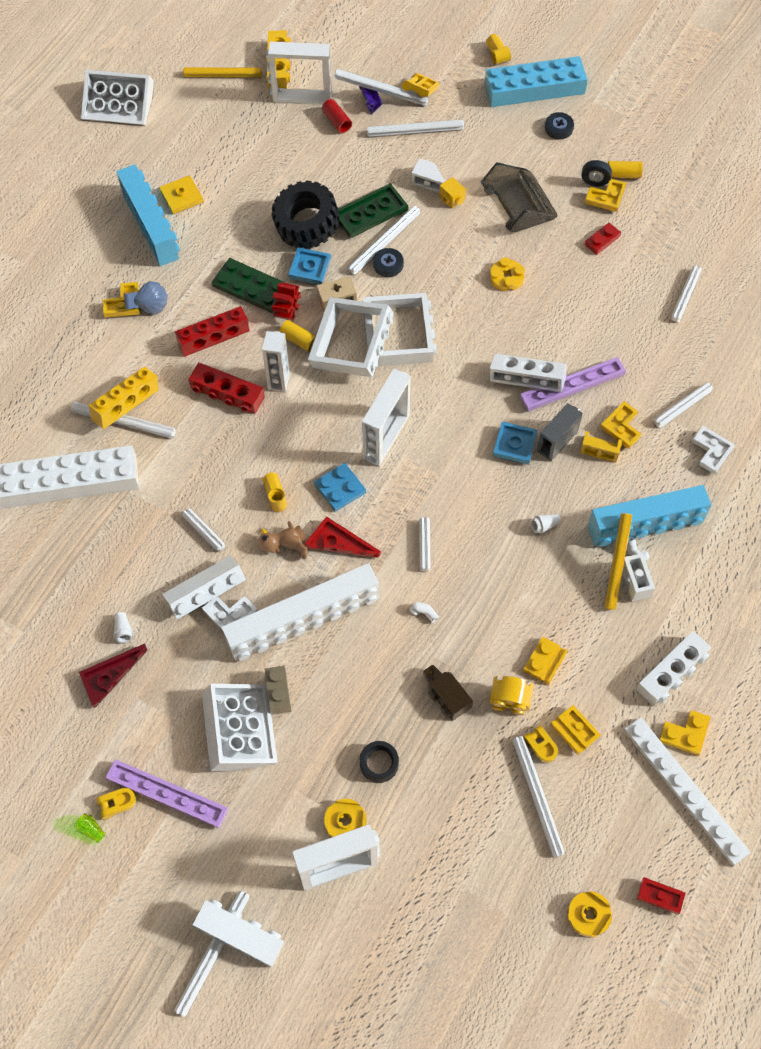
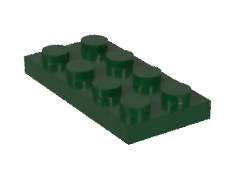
M389 183L338 208L340 215L338 223L348 236L353 238L407 211L408 204L392 184Z
M229 257L211 283L212 287L273 313L272 305L276 301L273 298L274 292L277 293L278 283L283 281Z

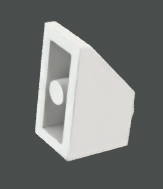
M419 158L412 171L411 184L439 193L440 185L444 183V179L437 166L433 162Z

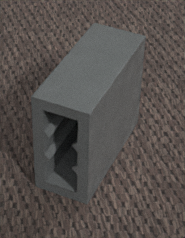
M567 403L540 432L537 452L552 461L578 433L583 413L577 407Z

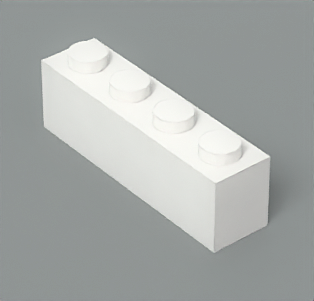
M230 555L162 595L169 609L179 619L246 579L239 564Z
M216 900L204 901L192 927L268 967L273 966L284 943L280 939V934L272 930L266 932L260 929L262 925L251 919L249 922L241 919L242 914L230 909L228 912L222 909V904Z

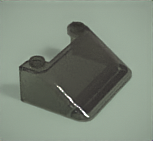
M496 162L481 180L484 191L488 195L496 194L510 217L505 225L506 229L510 232H519L554 220L557 217V212L535 176L525 168Z

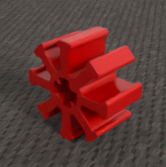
M284 282L278 283L277 293L274 292L273 298L276 299L272 305L274 317L286 320L296 317L295 310H298L300 304H297L298 299L301 298V292H298L300 286Z

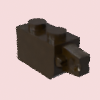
M434 665L429 666L423 671V675L429 684L428 694L434 702L437 700L441 705L440 709L445 717H450L454 721L472 708L473 700L451 672H444L442 674Z

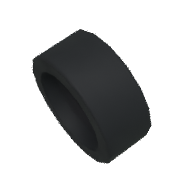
M374 741L363 748L360 754V768L362 774L368 780L374 783H384L392 779L398 771L399 756L397 750L391 744L385 741ZM377 750L387 752L392 760L389 770L382 774L372 772L367 765V758L372 752Z

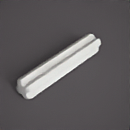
M190 508L183 511L184 519L217 552L224 549V542Z
M422 517L419 519L420 571H430V519Z

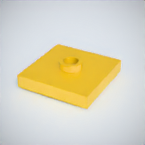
M190 175L159 187L173 214L204 202Z

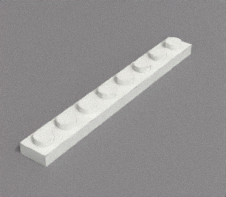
M640 717L624 729L627 736L732 867L748 856L751 852L645 721Z

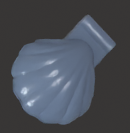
M148 281L144 283L138 292L124 293L125 309L141 308L146 313L155 315L162 312L163 308L167 305L168 294L165 288L158 282Z

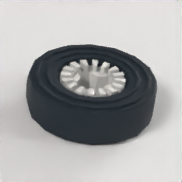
M591 160L585 163L582 168L581 177L588 185L600 187L608 184L611 180L612 169L606 162Z

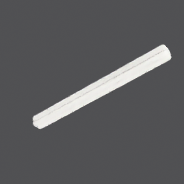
M336 69L335 79L426 106L428 102V97H421L415 92L405 91L402 88L344 70Z
M460 119L367 127L368 137L462 130L464 129V121Z
M416 206L409 209L349 265V272L356 274L379 250L383 249L420 214V209Z
M73 402L71 406L73 413L91 417L88 405ZM123 415L114 422L118 425L167 438H174L176 432L173 427Z
M523 736L513 739V744L553 857H560L564 854V849Z
M239 891L228 912L232 909L241 914L249 899V895L244 891ZM215 938L212 939L174 1010L182 1017H185L224 946V943Z

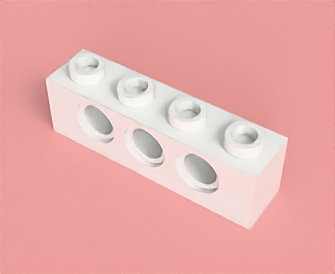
M266 331L262 353L268 390L286 392L290 372L285 333Z
M495 354L490 366V382L562 392L566 380L567 364Z
M692 631L639 683L636 691L653 706L658 702L664 703L670 696L668 692L672 688L677 690L683 683L681 679L685 676L690 677L697 669L695 666L699 662L703 664L709 658L708 652L711 646ZM684 654H689L693 659H687ZM671 667H676L679 673L673 672ZM657 680L664 681L666 686L659 685Z

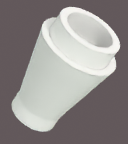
M558 514L536 515L531 519L533 531L540 534L561 524Z
M116 613L114 616L113 636L119 643L129 642L132 639L133 630L126 613Z

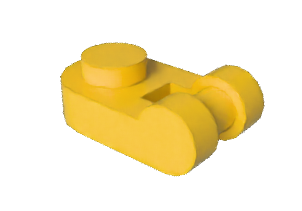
M541 725L534 728L535 731L531 734L527 733L523 736L526 744L542 762L550 763L556 759L558 748ZM541 738L543 742L537 744L535 740Z
M121 788L98 797L96 801L102 810L100 812L102 820L109 819L114 815L133 808L136 803L134 792L129 788ZM114 800L115 806L110 808L109 802Z

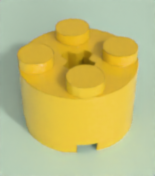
M498 676L493 677L489 703L492 704L493 710L504 711V709H509L516 715H524L525 711L530 710L534 687L532 683L526 685V680L511 676H503L502 680H497Z

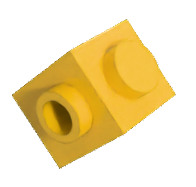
M451 177L440 185L439 197L442 198L445 204L454 208L464 202L466 189L455 178Z

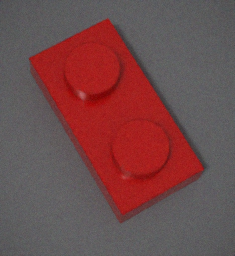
M608 222L585 241V246L598 255L621 236V231Z
M643 877L636 899L679 915L686 892Z

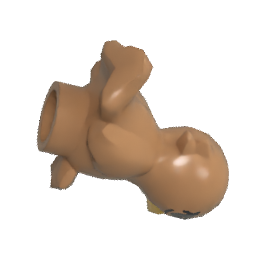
M288 521L289 528L279 533H270L263 528L261 529L258 546L262 551L276 553V551L280 552L279 547L282 546L296 549L300 552L302 559L307 558V547L301 542L307 537L299 525L294 528L292 523Z

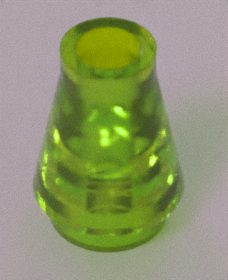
M86 813L74 824V827L77 829L76 832L97 843H100L107 834L95 819Z

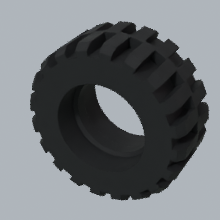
M307 180L303 183L298 181L295 185H288L286 190L283 189L280 192V196L277 195L274 200L275 203L272 205L271 215L277 232L284 242L290 246L294 245L295 248L304 247L305 249H310L311 246L318 247L320 243L327 242L328 238L335 234L334 230H337L339 226L340 215L334 195L325 185L321 186V183H312V181ZM315 208L319 210L310 220L303 222L293 220L294 216L303 209Z

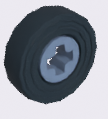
M555 112L546 119L545 132L551 138H568L574 130V120L566 113Z
M384 248L375 254L373 267L380 276L394 277L402 271L404 258L398 250Z

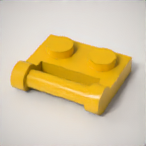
M415 73L411 79L405 80L402 83V88L405 91L412 90L417 92L421 97H428L439 88L440 83L420 73Z

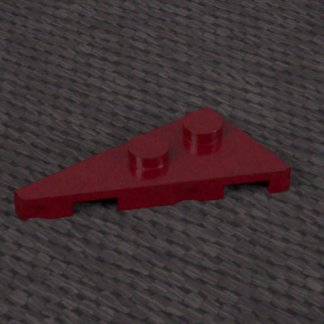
M145 643L79 672L93 708L102 702L148 651Z

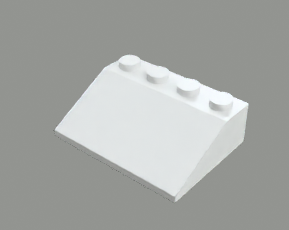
M85 70L81 119L146 125L153 94V79L149 75Z
M210 684L202 692L210 771H233L276 764L277 755L267 685Z

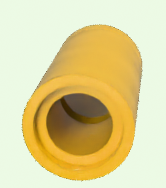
M608 161L607 163L612 169L611 178L641 179L642 161Z
M286 320L279 332L285 333V338L290 342L311 352L316 335L290 320Z

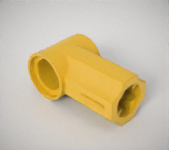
M491 34L486 39V45L491 52L494 65L510 61L511 52L509 47L504 46L498 35Z
M273 472L267 473L262 477L270 507L275 512H281L287 507L285 492L283 491L278 474Z

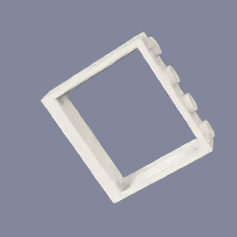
M270 42L269 50H266V59H269L267 71L270 72L268 82L271 84L270 96H273V103L323 105L325 101L332 99L330 44ZM275 58L322 60L324 90L278 88Z
M427 293L363 297V302L386 304L391 309L422 306L427 348L383 351L379 356L378 366L433 362L434 354H437L436 344H433L432 341L435 340L434 329H431L433 316L429 314L431 300H427ZM364 313L368 350L374 330L372 314Z
M330 297L308 357L312 367L321 370L373 377L375 368H378L379 356L383 353L384 341L389 334L390 323L393 322L391 308L386 304ZM340 310L380 315L364 363L324 357Z
M396 369L392 370L362 421L363 459L379 467L410 415L411 376L406 372Z
M369 824L293 851L304 891L378 865L377 858L380 857V840L376 830L372 831Z

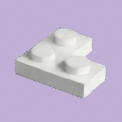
M702 426L692 443L707 451L699 466L714 475L735 447V444Z
M218 596L202 607V611L221 630L222 626L258 611L245 596L231 608Z

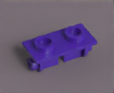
M359 86L366 101V106L372 115L383 104L379 93Z

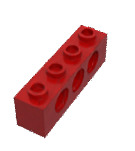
M239 306L177 330L175 335L183 356L186 357L250 332L248 318L242 307Z
M198 362L188 379L190 388L194 392L206 394L214 400H221L225 404L236 406L247 413L256 414L265 398L263 387Z

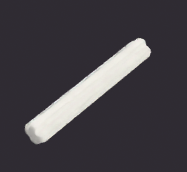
M696 265L692 267L671 315L672 321H680L702 270L701 267Z
M708 382L701 385L656 417L654 424L658 428L664 426L709 394L713 389L712 385Z

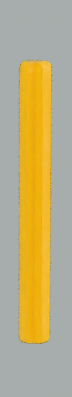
M184 67L183 76L261 78L262 69L259 67Z
M621 513L604 605L609 610H615L617 606L632 522V515L628 513Z

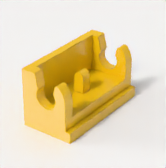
M586 431L580 453L616 463L622 440L614 443L589 436V431Z

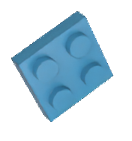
M298 247L288 274L289 279L317 285L322 284L331 260V254Z
M501 422L493 456L529 465L538 430Z
M346 463L314 481L316 488L335 512L366 494L365 487Z

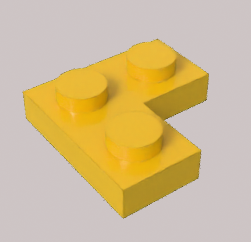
M611 179L606 191L590 187L585 204L617 212L627 183Z
M138 282L120 283L121 298L103 299V314L105 318L140 315V308L125 309L124 293L139 291Z
M625 401L600 426L602 430L617 441L622 440V445L628 449L642 435L629 425L638 415L639 411Z
M691 710L685 728L665 721L659 740L663 744L699 756L711 717Z

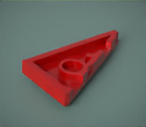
M327 516L305 542V547L310 549L379 558L381 555L380 550Z

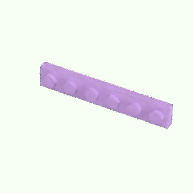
M616 357L566 376L562 392L534 388L521 393L520 399L529 412L623 376L626 370L619 358Z
M116 759L105 777L106 780L129 788L135 793L218 829L228 812V807Z

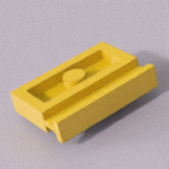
M542 636L523 672L549 685L568 650L561 648L560 645Z
M574 705L570 706L550 724L578 756L601 736Z

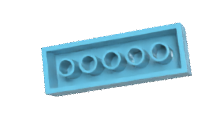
M580 56L486 69L484 84L491 107L585 94L588 79Z
M134 164L116 171L122 194L159 266L178 260L180 249L177 242H175L177 241L174 231H170V223L167 218L164 219V212L161 206H157L158 202L155 194L150 193L149 183L144 182L145 177L142 170H138Z
M700 485L593 509L587 527L594 546H607L612 542H616L621 513L632 515L629 538H643L652 533L661 534L670 529L679 530L688 525H700L704 522L712 504L705 486Z

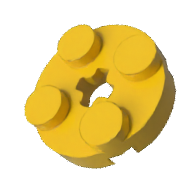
M503 257L491 267V283L498 290H517L524 282L525 268L508 257ZM505 273H509V274L511 275V277H510V276L504 277V274H505Z
M339 799L335 801L336 803L329 806L325 812L324 824L331 838L366 826L367 824L365 811L359 803L352 799ZM344 815H347L348 819L352 820L347 826H343V823L339 822L340 819L344 818Z
M589 891L577 894L568 907V922L578 934L594 938L603 934L612 922L610 904L604 896L597 892ZM593 909L595 919L590 918L588 920L584 910L589 911Z

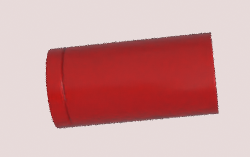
M334 99L324 102L322 105L324 114L340 133L347 132L352 127L350 118Z

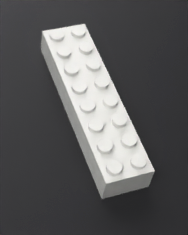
M133 445L0 464V509L139 489L137 459Z
M368 563L222 626L226 643L234 661L246 660L250 655L256 652H264L274 644L280 645L290 637L301 636L306 630L319 628L329 620H337L347 612L353 613L363 605L375 603L379 599V581Z

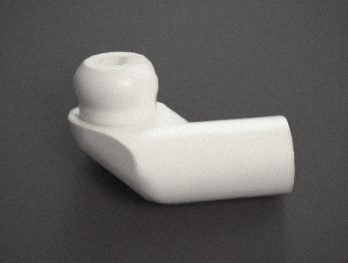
M634 537L628 538V554L632 556L643 553L645 561L649 559L648 553L644 550L640 552L637 549Z
M415 602L410 607V612L413 615L423 613L431 623L439 619V616L429 604Z

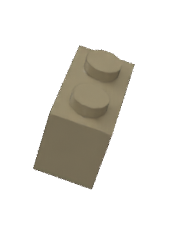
M285 665L264 668L271 715L292 712Z

